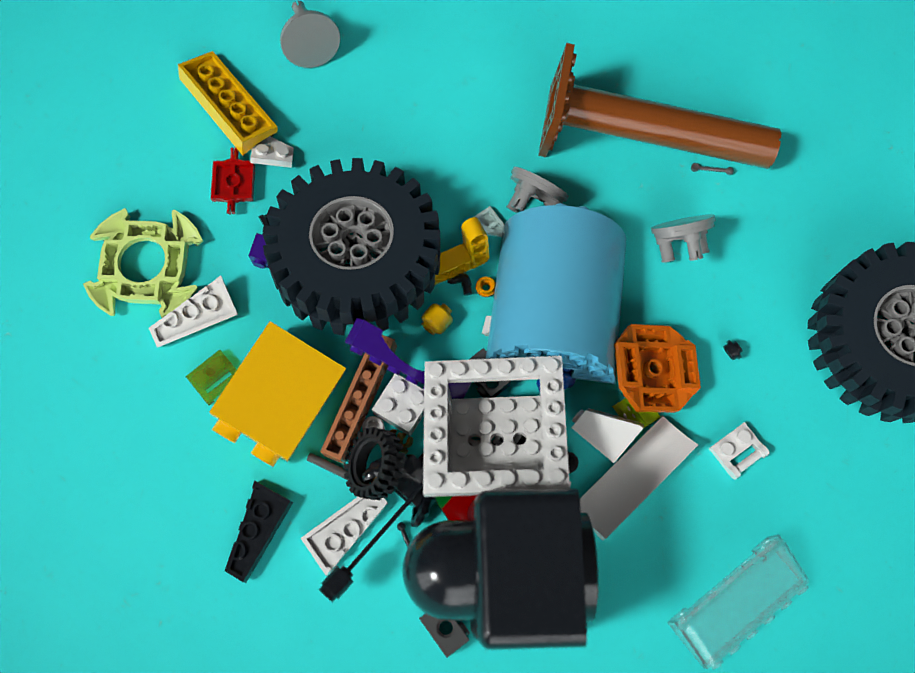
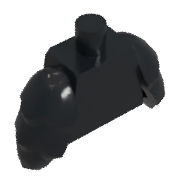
M424 452L419 458L413 454H405V458L400 459V462L404 463V468H399V472L403 474L401 478L396 477V480L399 482L398 486L392 487L405 502L423 482ZM382 457L372 462L369 468L365 470L362 474L363 481L377 477ZM423 489L409 504L413 506L412 527H418L429 516L431 507L436 501L434 497H424Z

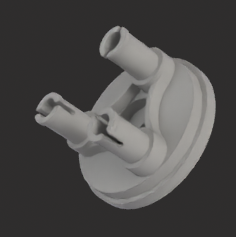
M297 0L299 5L296 4V1L293 2L292 9L294 15L285 23L281 32L280 45L282 51L291 63L299 67L313 68L321 66L336 54L340 44L339 30L335 22L328 15L318 11L307 10L304 3Z
M513 167L511 171L512 175L510 178L517 185L507 208L516 213L519 212V209L524 211L530 197L543 202L545 206L566 202L569 197L566 192L553 183L528 170Z
M715 215L687 217L651 227V232L654 234L656 243L660 247L661 261L670 262L675 260L671 243L673 240H684V242H687L690 261L698 260L697 258L702 259V254L710 252L706 234L708 229L714 227Z

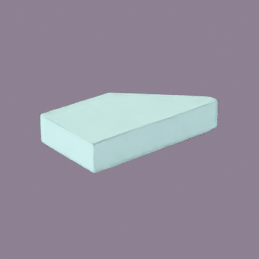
M491 206L474 216L479 219L487 235L502 237L505 224Z

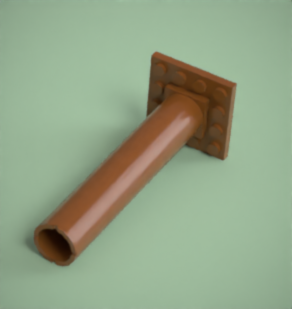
M566 43L550 87L538 156L546 157L548 151L553 150L558 132H561L563 126L566 125L766 169L770 168L774 163L781 143L779 141L781 139L780 129L574 84L575 76L571 72L577 54L573 53L575 44Z

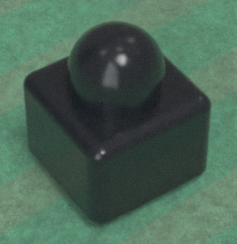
M577 489L482 491L470 504L467 520H447L431 524L414 537L404 556L402 570L404 585L416 606L426 614L438 619L470 620L471 632L484 648L500 650L586 647L587 622L594 620L597 610L598 563L592 523L589 515L580 510V498Z

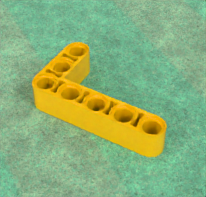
M477 217L469 218L463 222L461 226L463 244L440 253L439 275H435V285L481 266L489 260L488 236Z

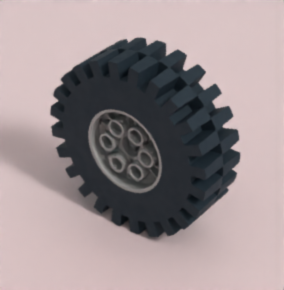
M352 158L351 171H343L340 159L330 161L332 174L326 176L319 165L309 169L312 181L310 184L298 175L291 180L294 195L283 189L278 193L276 197L279 208L270 206L267 212L270 226H263V237L266 245H263L264 255L277 290H279L283 302L287 307L292 305L295 315L302 321L309 315L313 327L319 330H323L326 323L330 322L334 334L344 335L346 325H354L357 318L367 322L375 321L377 327L383 331L389 329L388 317L394 315L399 323H402L409 318L408 305L418 310L424 304V291L431 294L435 286V275H439L440 271L439 218L437 211L432 209V199L428 193L421 195L420 183L414 178L405 184L404 171L397 167H394L388 177H386L385 165L381 161L374 160L370 172H367L364 168L363 158ZM322 248H328L327 250L321 252ZM371 253L377 255L378 257L374 259L371 256ZM346 261L350 263V267L344 266Z
M905 242L897 249L894 243H887L876 251L873 248L869 249L857 259H853L820 290L823 293L815 299L811 308L817 312L808 319L807 329L817 330V333L808 340L809 350L821 349L822 355L813 361L816 370L829 367L833 374L824 381L829 389H833L842 385L846 389L839 398L843 403L849 405L861 401L859 413L871 416L881 412L880 420L884 422H893L902 418L903 423L915 422V363H913V352L915 353V242ZM878 313L888 320L877 318ZM888 341V344L892 345L889 348H887L884 342Z

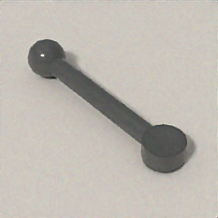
M693 163L691 166L693 172L705 170L724 172L727 175H731L734 172L732 167L727 169L699 166L698 163Z

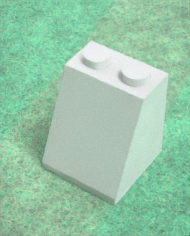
M588 408L586 411L581 410L572 419L575 424L571 427L610 461L615 463L641 432L644 425L641 422Z

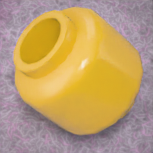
M434 303L422 314L423 322L421 325L432 335H435V333L442 334L453 322L452 310L443 303L442 305Z

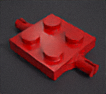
M236 147L230 148V159L213 161L211 200L212 202H227L226 213L230 215L231 213L235 214L236 203L253 202L255 164L251 163V161L238 159L239 151Z

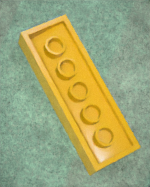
M213 51L178 64L181 82L242 156L259 142L278 132L277 125Z

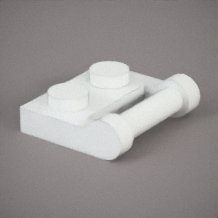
M745 422L709 448L734 480L739 478L741 472L761 457L765 458L770 454L767 447L758 440ZM752 446L755 449L753 453L734 466L730 462L748 447Z

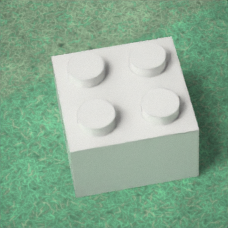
M394 374L372 408L373 414L411 437L424 416V389L405 380L402 376Z

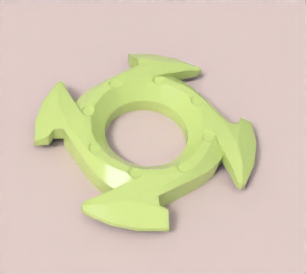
M126 208L105 219L90 235V239L93 241H105L101 248L97 275L99 281L95 283L88 281L83 283V286L95 305L110 316H115V300L117 298L128 303L159 304L161 308L158 311L161 318H163L187 299H190L197 291L198 287L196 285L180 287L185 276L189 246L192 244L198 246L203 240L192 222L176 210H172L173 228H171L167 224L156 221H128L131 217ZM140 241H151L160 245L165 254V262L162 270L156 277L145 282H133L124 277L120 266L121 258L131 245Z

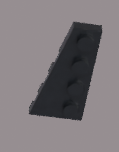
M255 480L252 486L251 498L248 499L246 505L247 510L244 519L241 521L238 529L237 540L233 544L225 568V572L244 583L248 581L293 504L292 501Z

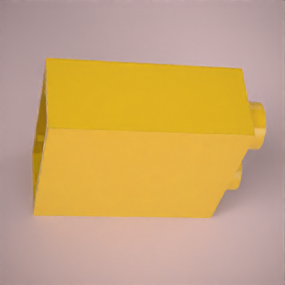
M269 321L209 411L213 417L218 419L212 430L234 444L241 434L256 442L251 454L274 467L279 458L288 462L344 375L346 368Z

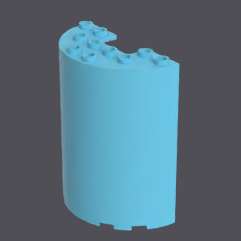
M558 203L556 205L526 209L513 215L505 223L502 233L486 359L562 356L563 369L572 370L571 378L615 384L617 367L614 344L619 338L626 252V235L616 222L584 206L574 207Z

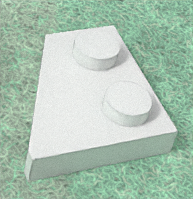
M269 136L252 148L251 163L292 168L294 148Z

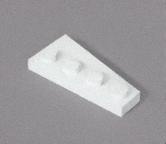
M220 275L175 310L149 327V330L158 348L238 315V312Z
M357 497L301 537V540L326 576L386 507L388 503L385 498H382V500H371Z

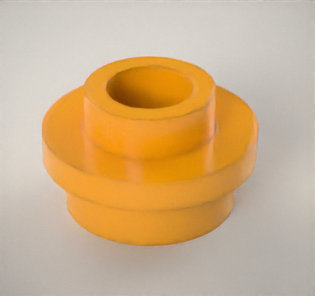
M487 276L481 277L476 283L477 293L482 297L492 296L495 292V280ZM488 285L490 289L484 290L482 286Z

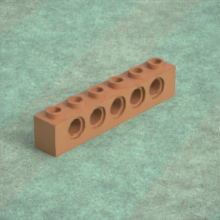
M382 335L388 347L395 353L397 348L395 340ZM364 354L320 451L325 457L345 464L347 461L345 457L350 454L348 450L349 445H354L352 440L357 438V434L360 432L388 368V365L384 363L379 366L369 361L370 356Z

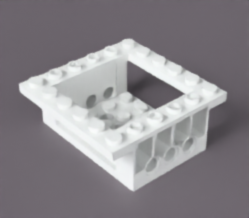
M562 356L425 362L424 497L478 495L482 491L570 489ZM540 379V396L452 399L448 383ZM517 435H522L526 438V442L522 445L515 444L513 440ZM501 436L504 441L501 445L495 446L491 443L492 438ZM472 437L481 439V443L475 447L469 445L468 442Z

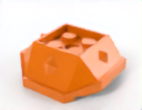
M631 324L626 327L614 344L618 386L623 396L629 401L636 412H678L701 388L696 346L689 340H685L672 327Z

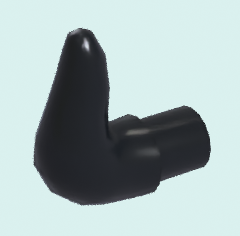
M458 274L447 281L449 284L461 283L464 295H472V284L467 274Z

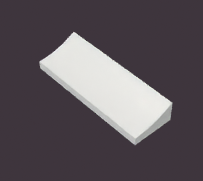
M664 416L580 498L581 512H586L589 515L593 531L602 541L698 446L697 443L678 430Z

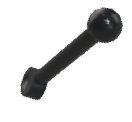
M400 522L397 524V529L401 531L408 548L410 541L405 531L406 525Z

